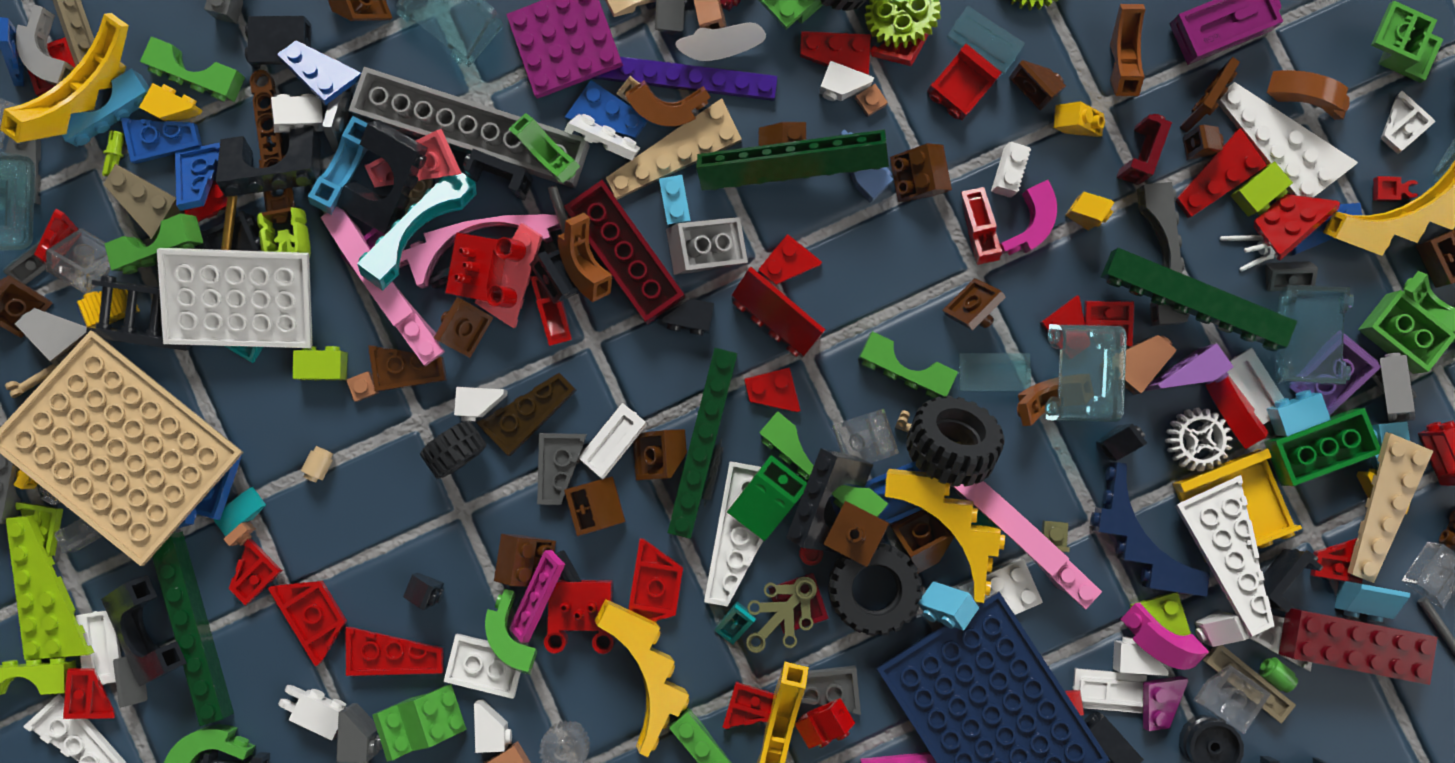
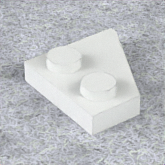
M1401 91L1394 100L1381 139L1399 154L1436 121L1408 95Z

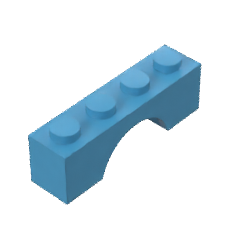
M131 68L111 80L112 94L106 105L93 112L71 114L67 134L62 135L64 140L76 147L85 145L92 137L108 131L110 126L121 121V118H129L131 113L141 109L139 106L150 88L143 76Z
M352 116L341 136L338 149L330 165L318 177L308 195L309 204L332 215L343 187L349 184L367 151L365 147L359 145L367 126L366 122Z

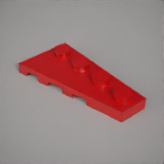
M1241 128L1234 132L1232 137L1223 145V150L1217 153L1203 167L1202 171L1176 198V202L1187 218L1194 216L1267 166Z
M349 626L346 627V676L435 674L444 672L442 647Z

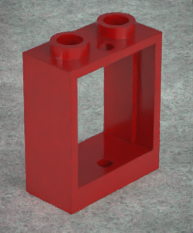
M1439 421L1426 426L1427 430L1418 433L1423 446L1433 450L1430 462L1440 485L1455 486V422L1448 421L1441 424Z

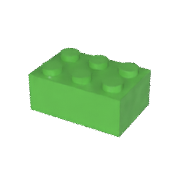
M1401 290L1386 294L1358 329V331L1387 354L1400 353L1401 356L1407 355L1408 369L1413 374L1429 372L1455 339V333Z

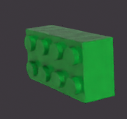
M1365 408L1350 409L1331 416V420L1290 436H1278L1264 441L1266 448L1269 449L1272 456L1271 461L1281 486H1296L1378 455L1381 447Z

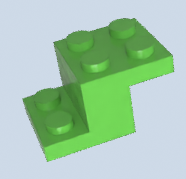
M759 0L785 30L796 20L802 24L823 5L820 0Z
M1392 1L1389 3L1371 46L1384 51L1378 64L1419 83L1425 81L1443 41L1442 38L1431 34L1437 19L1399 2Z
M452 684L424 695L411 697L372 714L387 761L395 760L411 751L432 747L466 730Z

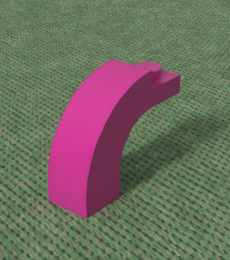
M1049 180L1027 189L1022 194L1030 211V222L1025 232L1000 244L1002 254L1008 252L1010 256L1022 250V248L1026 254L1041 244L1050 234L1056 220L1057 201Z
M1140 602L1135 603L1121 618L1122 622L1135 635L1133 640L1149 655L1170 667L1181 670L1192 669L1209 653L1193 634L1180 636L1164 628Z

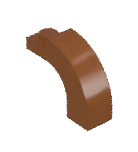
M1296 70L1273 71L1267 93L1277 102H1304L1323 109L1334 120L1344 119L1350 104V98L1346 95L1348 91L1346 85L1330 77L1311 72Z
M645 80L625 93L626 98L639 115L652 123L663 126H679L695 120L696 117L692 110L694 108L696 110L703 108L708 104L707 100L711 98L703 86L681 101L665 102L653 94Z
M582 213L565 221V231L563 234L558 235V247L563 265L571 281L586 298L594 302L611 294L612 274L598 264L589 246L590 217Z
M1089 373L1049 379L1022 391L1018 395L1019 403L1017 404V414L1021 418L1022 425L1032 426L1042 414L1058 407L1085 405L1094 395Z

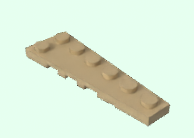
M723 99L718 100L696 115L695 120L683 124L636 156L632 161H629L607 176L606 179L615 198L618 200L658 181L660 178H665L697 163V154L723 151L742 142Z
M1385 433L1378 457V462L1380 463L1377 475H1373L1371 484L1374 486L1371 497L1367 498L1365 507L1368 508L1365 519L1360 524L1348 573L1372 583L1375 582L1433 450L1392 433Z

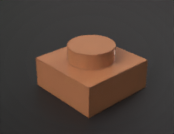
M873 84L855 97L867 117L888 104L876 84Z
M370 371L346 380L354 402L379 394V392H375L373 376Z
M251 522L240 523L223 540L229 546H241L247 539H251L252 536L250 534L256 528Z

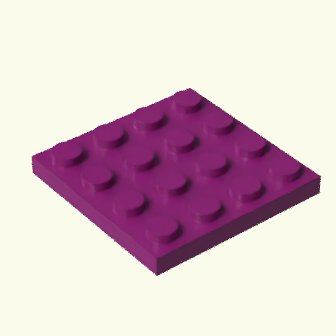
M541 0L506 14L531 87L537 99L623 66L600 0Z

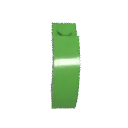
M527 113L509 128V131L530 154L559 182L564 183L566 180L571 179L575 175L576 170L580 168V165L565 153Z
M1418 271L1413 278H1409L1406 281L1403 292L1455 333V308L1440 300L1430 288L1428 275Z
M504 589L503 595L499 594L495 603V608L498 609L497 612L487 609L485 619L487 640L493 652L505 665L515 671L530 675L537 650L536 648L519 644L509 636L507 621L516 595L514 591Z
M223 724L210 725L178 741L168 753L164 763H198L202 753L208 749L220 750L244 760L253 754L255 745L250 744L247 738L241 736L234 737L237 727Z

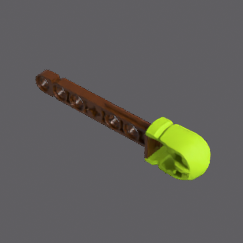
M256 70L250 77L251 93L254 95L253 107L261 156L259 166L260 168H266L277 164L286 155L282 132L274 133V126L268 131L263 129L264 122L273 120L271 104L268 108L262 109L260 108V102L264 98L271 99V97H275L273 95L276 94L275 81L267 71ZM262 76H266L268 78L267 84L263 87L257 86V80ZM267 137H271V141L276 145L273 147L272 152L267 149L271 147L270 139ZM284 189L283 194L279 197H274L272 191L263 192L266 212L257 215V223L261 229L259 231L261 251L309 253L310 258L309 233L305 225L307 223L306 213L300 208H295L293 189ZM288 220H291L294 235H291L289 229L278 231V236L275 238L276 233L275 229H273V223L282 224L288 223Z

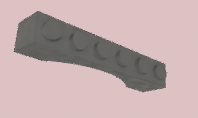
M1172 182L1144 184L1137 189L1139 212L1149 222L1157 235L1163 255V266L1182 273L1185 264L1180 255L1182 239L1177 229L1179 214L1177 211L1175 212L1176 190L1173 189ZM1150 302L1152 327L1188 322L1190 314H1179L1173 311L1174 307L1167 304L1161 306Z

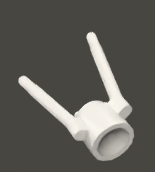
M1262 235L1221 236L1219 238L1220 241H1259L1256 246L1245 248L1244 252L1259 251L1264 256L1240 267V272L1265 260L1274 258L1275 251L1271 246L1266 245Z

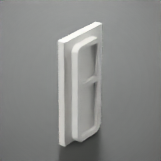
M1250 348L1230 360L1234 367L1227 373L1253 406L1256 416L1262 424L1270 421L1267 408L1275 406L1274 402L1284 399L1254 350Z
M622 403L581 453L579 459L590 470H593L600 478L604 479L648 423Z
M94 611L93 613L75 615L79 626L83 625L86 632L83 636L87 645H91L95 652L90 655L80 656L81 667L95 668L102 685L116 682L113 660L121 657L120 643L107 612Z
M1074 668L1072 688L1073 690H1081L1083 708L1143 713V682L1147 680V675Z

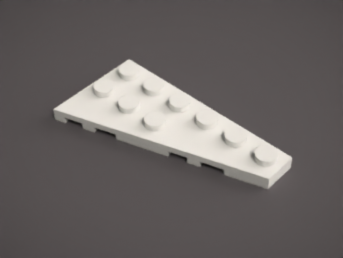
M1236 82L1227 87L1228 90L1224 96L1216 101L1237 129H1242L1264 162L1269 165L1275 161L1293 183L1286 189L1291 195L1314 198L1358 163Z
M729 462L704 599L706 603L722 606L729 605L763 542L761 538L727 513L728 509L761 468L759 466Z
M1240 475L1185 500L1175 507L1235 613L1239 616L1248 636L1252 637L1274 627L1269 598L1266 596L1263 571L1260 570L1259 553L1252 521L1249 520L1246 506L1248 503L1243 493V481Z

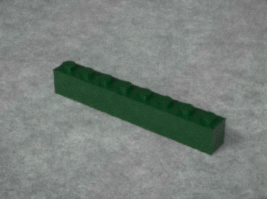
M884 129L697 154L696 169L701 190L703 191L774 181L783 182L798 178L807 179L822 175L830 176L845 172L854 173L869 169L877 170L889 167Z
M1121 248L1111 251L1101 278L1106 279V283L1111 286L1128 288V292L1133 295L1150 297L1151 302L1161 306L1167 304L1174 307L1173 311L1179 314L1187 315L1188 313L1196 316L1195 320L1201 323L1218 325L1217 328L1226 333L1235 332L1240 334L1241 339L1248 342L1257 341L1263 344V348L1270 351H1277L1288 347L1298 322Z
M714 348L667 532L669 534L689 539L692 537L738 353Z
M183 531L174 532L152 557L175 640L178 642L187 662L183 665L198 722L200 726L222 720L234 714Z

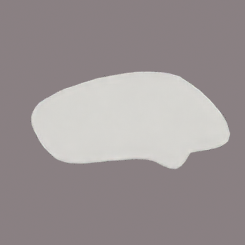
M750 22L719 29L699 28L694 35L676 41V47L683 54L695 60L712 61L742 53L759 45L765 40L766 33L758 24Z

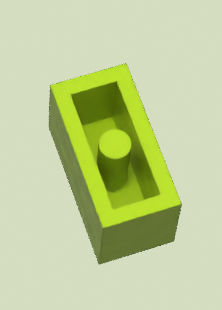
M1274 161L1260 170L1230 196L1248 217L1255 213L1261 215L1271 207L1268 204L1273 199L1277 201L1288 193L1286 188L1293 182Z
M311 346V348L293 350V379L347 380L348 353L341 351L340 347L325 346V350H316L317 347Z

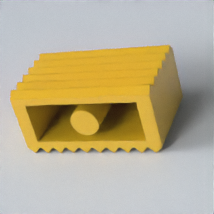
M113 288L109 323L125 318L128 290ZM97 291L86 293L83 295V299L77 301L86 327L96 325V322H99L102 291H99V293ZM138 305L136 306V313L140 311Z

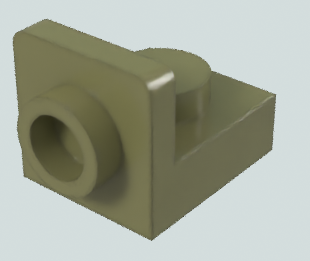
M1043 520L1042 534L1060 551L1070 552V547H1067L1068 523Z

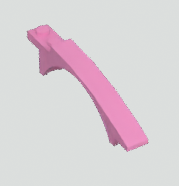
M336 206L332 215L326 213L320 218L359 278L423 365L427 366L442 355L445 351L439 342L434 339L436 332L413 308L393 281L382 291L360 275L357 265L359 258L371 249L366 243L360 228L352 221L347 212Z
M549 214L504 215L465 221L423 233L426 243L423 241L415 242L410 245L409 249L404 250L399 268L409 264L416 285L423 289L429 286L428 280L441 256L455 243L456 232L469 234L475 230L493 226L518 228L521 223H524L541 234L544 242L550 243L553 241L550 232L561 228L557 216Z
M984 481L966 487L963 484L958 487L952 486L955 492L962 498L973 501V506L978 508L980 512L1022 548L1043 570L1055 587L1069 594L1083 609H1087L1102 593L1093 582L1068 560L1069 558Z

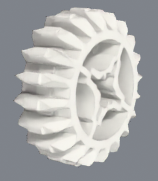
M1194 408L1193 412L1188 409L1184 411V415L1178 414L1176 416L1178 421L1170 422L1174 429L1166 431L1172 436L1166 439L1165 442L1172 443V447H1169L1167 451L1175 452L1172 459H1180L1179 466L1185 467L1187 465V469L1190 471H1194L1196 468L1198 472H1203L1205 468L1212 470L1213 464L1220 466L1222 464L1220 458L1226 459L1228 457L1224 450L1232 449L1231 446L1226 445L1227 441L1233 439L1230 436H1226V433L1231 429L1229 427L1223 428L1226 420H1218V413L1210 415L1209 409L1201 411L1200 408ZM1196 420L1204 423L1197 430L1187 428L1190 423ZM1212 432L1214 435V442L1211 439ZM1183 437L1186 439L1187 442L1186 447H1184ZM1201 449L1204 451H1210V453L1202 459H1197L1193 457L1195 453H1199Z

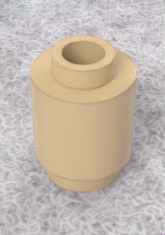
M316 446L314 451H310L301 469L305 473L303 477L315 483L318 479L323 480L333 461L331 459L333 453Z

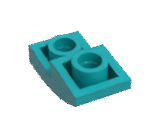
M251 487L224 508L220 520H213L226 537L240 523L253 520L266 504L256 490Z

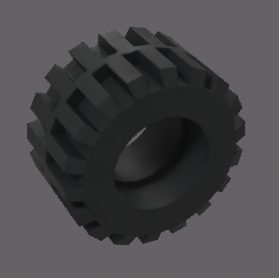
M464 421L454 425L430 441L422 449L420 456L435 478L438 479L450 475L469 463L485 449L487 444L471 421Z

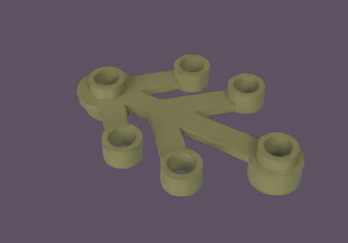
M800 577L794 584L776 585L773 582L765 584L764 593L767 597H775L777 594H793L786 602L760 603L758 600H751L748 603L747 609L752 615H758L761 612H776L759 632H753L747 637L746 645L751 652L758 653L765 648V639L783 619L785 635L782 638L783 644L787 648L796 646L797 638L794 635L793 608L799 602H801L802 613L799 619L800 628L807 631L813 627L810 600L816 595L817 586L811 578ZM803 584H807L809 586V591L807 593H802L800 591V587ZM770 585L775 587L773 594L766 592L767 587ZM753 603L759 605V610L756 612L750 610V606ZM805 618L810 620L808 627H804L801 624ZM788 636L794 638V643L791 645L785 642ZM755 637L761 641L758 646H754L751 643V640Z

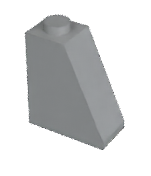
M36 308L22 315L20 320L14 323L56 367L86 336L87 330L86 326Z
M1400 353L1386 354L1385 358H1380L1388 421L1390 423L1415 420L1407 355L1401 356Z

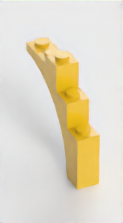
M112 13L104 14L99 31L81 62L66 78L43 95L22 105L4 109L0 130L17 143L67 134L71 114L94 110L99 90L112 88L111 80L125 72L126 66L120 61L129 25Z
M1455 160L1434 186L1410 203L1386 213L1374 215H1349L1336 211L1331 216L1323 233L1383 256L1394 234L1418 243L1421 236L1425 233L1429 222L1453 230L1455 227Z
M888 469L885 497L904 500L923 508L937 517L953 533L962 546L971 567L974 581V601L984 603L985 595L990 596L991 581H986L987 572H992L993 558L988 556L998 557L999 549L1004 550L1005 535H1000L1001 529L999 527L971 524L972 522H977L978 508H973V501L944 498V496H949L950 483H940L934 477L931 479L926 476V472Z
M605 599L595 622L598 627L615 636L628 648L642 673L646 691V712L643 728L636 747L639 754L648 757L650 752L654 751L659 743L658 736L661 730L665 729L669 723V714L679 717L681 711H685L687 708L689 694L685 688L666 680V678L672 676L675 669V661L672 657L651 647L652 644L655 645L660 637V627L658 624Z
M784 662L774 691L771 713L765 728L763 745L757 763H785L797 713L806 688L809 667Z

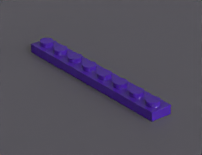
M620 57L623 63L622 67L592 78L625 83L629 76H631L639 83L645 80L648 86L696 91L704 86L708 93L775 101L778 76Z

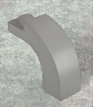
M33 5L32 12L28 16L27 27L17 25L16 48L21 61L29 71L56 86L75 67L50 56L47 40L55 15L41 6Z

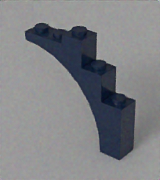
M1110 462V466L1106 470L1107 490L1103 493L1105 509L1095 507V512H1092L1090 518V525L1093 526L1092 531L1120 535V540H1117L1115 552L1118 554L1117 558L1145 563V568H1142L1140 574L1141 581L1143 582L1142 586L1207 597L1210 573L1190 568L1175 561L1152 542L1137 521L1129 500L1126 483L1127 464Z

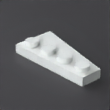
M59 693L23 726L28 731H34L41 736L40 739L46 743H52L61 749L60 752L67 757L71 756L79 763H126L88 719H63L65 693Z

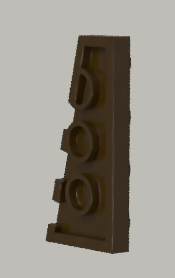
M558 373L534 387L527 394L514 399V402L504 408L501 407L493 412L494 414L476 423L508 456H511L577 390L562 374Z

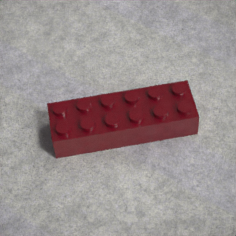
M603 180L564 206L571 218L582 213L590 217L589 244L647 325L685 299L682 290Z
M1291 608L1288 613L1285 612L1279 655L1296 660L1430 685L1438 637Z

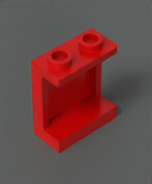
M966 43L947 68L930 85L927 92L931 100L945 106L947 112L953 118H959L963 121L996 82L1002 72Z

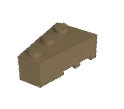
M117 164L114 165L103 184L153 240H156L160 232L162 220L183 213L176 205L175 196Z

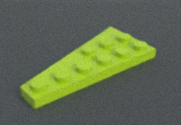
M34 515L6 518L24 660L84 656L95 653L92 646L87 645L83 636L86 633L83 625L79 626L75 618V607L61 576L57 577L52 566L55 562L52 556L48 557L43 546L45 540Z

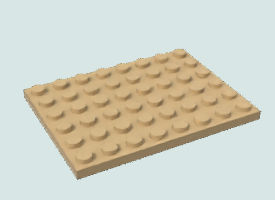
M92 330L0 427V453L140 566H144L244 453Z

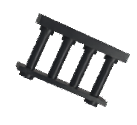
M101 275V278L92 280L91 285L103 286L99 322H96V325L87 327L86 335L92 330L105 340L184 351L192 348L193 345L163 344L162 331L159 330L161 318L159 287L116 281L117 277ZM113 288L128 290L124 326H121V329L111 327L112 324L109 323ZM138 292L153 294L149 329H146V332L136 331L137 327H134Z

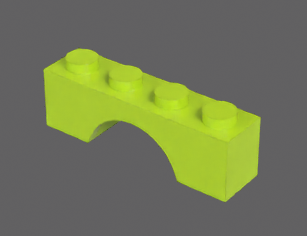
M66 657L51 658L50 662H42V659L26 660V664H18V660L3 661L2 665H0V695L6 694L8 686L16 677H23L33 682L40 695L65 693L68 668H76V660L66 661Z

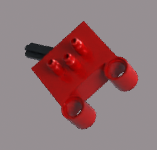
M456 232L450 267L431 275L428 282L435 289L447 284L445 293L487 301L489 305L494 307L512 308L517 302V293L511 287L501 286L505 260L521 261L526 254L525 244L519 240L507 237L497 240Z
M562 550L556 553V555L565 563L561 573L564 580L557 581L548 600V634L544 639V646L550 653H559L568 644V635L564 630L599 631L592 640V646L598 653H608L615 645V636L598 627L595 619L605 599L613 602V580H581L568 555ZM552 635H558L562 639L561 646L556 647L552 645L550 640ZM599 636H607L610 640V645L608 647L600 646L598 643Z

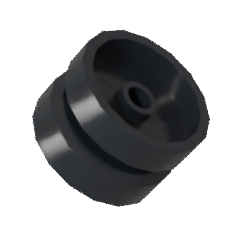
M1199 715L1193 717L1184 724L1180 732L1179 745L1182 754L1190 763H1240L1243 758L1244 744L1240 734L1232 726L1214 716Z

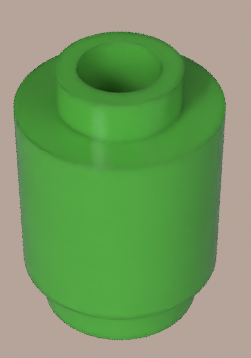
M1267 658L1261 663L1260 675L1276 689L1287 693L1296 687L1298 678L1295 672L1278 658Z

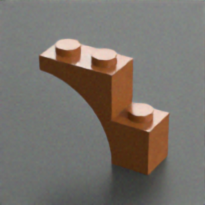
M1120 4L1110 42L1115 58L1110 81L1116 96L1140 95L1145 77L1141 63V32L1146 10L1144 4Z

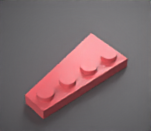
M442 129L416 140L428 148L425 154L427 157L426 162L419 169L416 176L418 181L462 174ZM383 158L365 165L374 188L394 185L392 169Z
M524 223L520 224L512 239L519 240L525 244V257L519 262L505 260L501 286L511 287L516 291V304L512 308L491 306L487 301L478 299L475 301V304L512 328L517 326V318L523 306L525 291L531 279L532 268L529 264L538 255L543 238L541 234Z

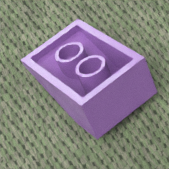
M1340 330L1320 349L1289 387L1296 393L1310 390L1311 393H1322L1330 416L1374 375L1381 366L1378 360Z
M1217 343L1200 347L1151 381L1145 388V391L1205 382L1210 384L1214 381L1218 383L1229 376L1227 372L1234 366Z

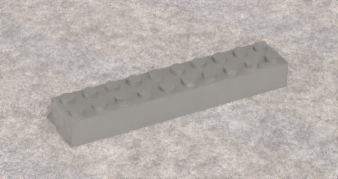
M367 67L363 68L349 108V112L360 120L367 122L380 120L401 133L419 139L442 129L450 149L466 154H471L472 149H476L525 168L531 175L576 189L590 147L589 142L583 139L584 137L538 123L545 133L580 165V168L576 170L575 175L571 179L566 180L564 183L559 182L509 131V128L521 117Z

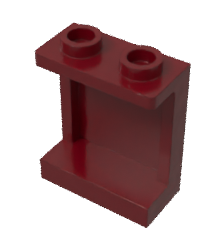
M1149 114L1138 123L1134 131L1145 135L1138 159L1133 158L1121 167L1116 178L1140 185L1153 176L1172 122L1165 120L1166 118L1162 115Z

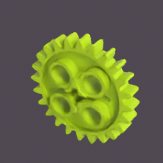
M869 0L870 5L865 7L867 12L865 19L868 30L871 31L872 37H877L879 43L884 40L887 47L891 42H894L895 48L899 46V43H903L904 48H907L910 41L915 46L917 38L925 41L924 34L932 35L931 27H937V20L941 18L939 0Z

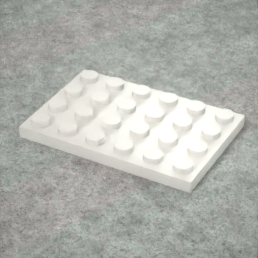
M181 248L157 249L163 344L311 348L313 346L309 253Z

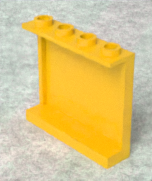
M1268 448L1254 450L1224 462L1220 466H1214L1212 470H1204L1172 483L1181 503L1241 475L1243 493L1248 503L1246 506L1249 520L1252 521L1256 544L1259 548L1272 545L1273 540L1278 538L1287 539L1293 537L1295 531L1302 529L1301 525H1294L1267 459L1272 458Z

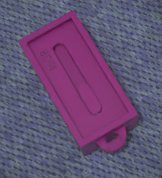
M1212 0L1178 14L1169 24L1187 65H1190L1271 32L1284 21L1279 12L1282 6L1280 0Z

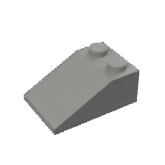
M740 217L677 223L666 229L674 275L748 263Z

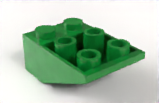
M770 455L728 509L727 513L765 541L802 496L807 482Z

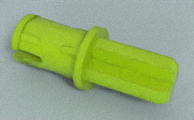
M109 131L106 150L103 151V154L106 156L102 175L108 177L114 165H119L120 158H123L124 133Z

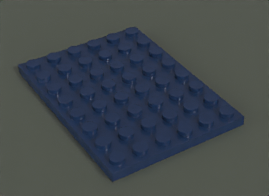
M999 591L986 598L984 603L980 602L977 604L979 609L965 630L955 627L951 629L944 625L877 667V670L937 763H1106L1110 761Z

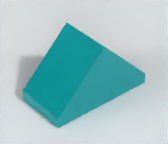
M736 601L714 631L733 645L754 623L756 617Z

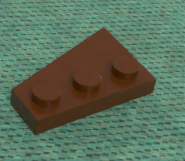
M1232 57L1218 71L1205 90V94L1191 110L1193 113L1179 128L1188 132L1206 114L1210 116L1219 105L1216 102L1217 99L1220 100L1228 90L1226 84H1230L1238 74L1235 70L1240 61Z
M368 345L375 392L447 381L443 357L439 356L425 366L415 352Z

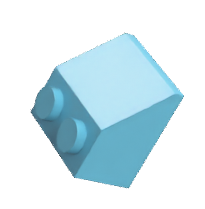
M1339 580L1335 608L1344 610V615L1359 618L1360 613L1367 614V619L1383 622V617L1389 619L1396 617L1410 598V593Z

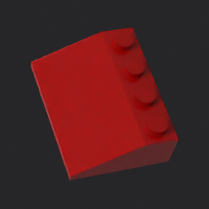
M752 267L747 270L731 296L734 300L732 304L741 312L746 310L751 314L750 319L761 328L764 325L770 330L768 335L778 343L780 340L788 346L786 350L796 358L798 355L803 358L826 330Z

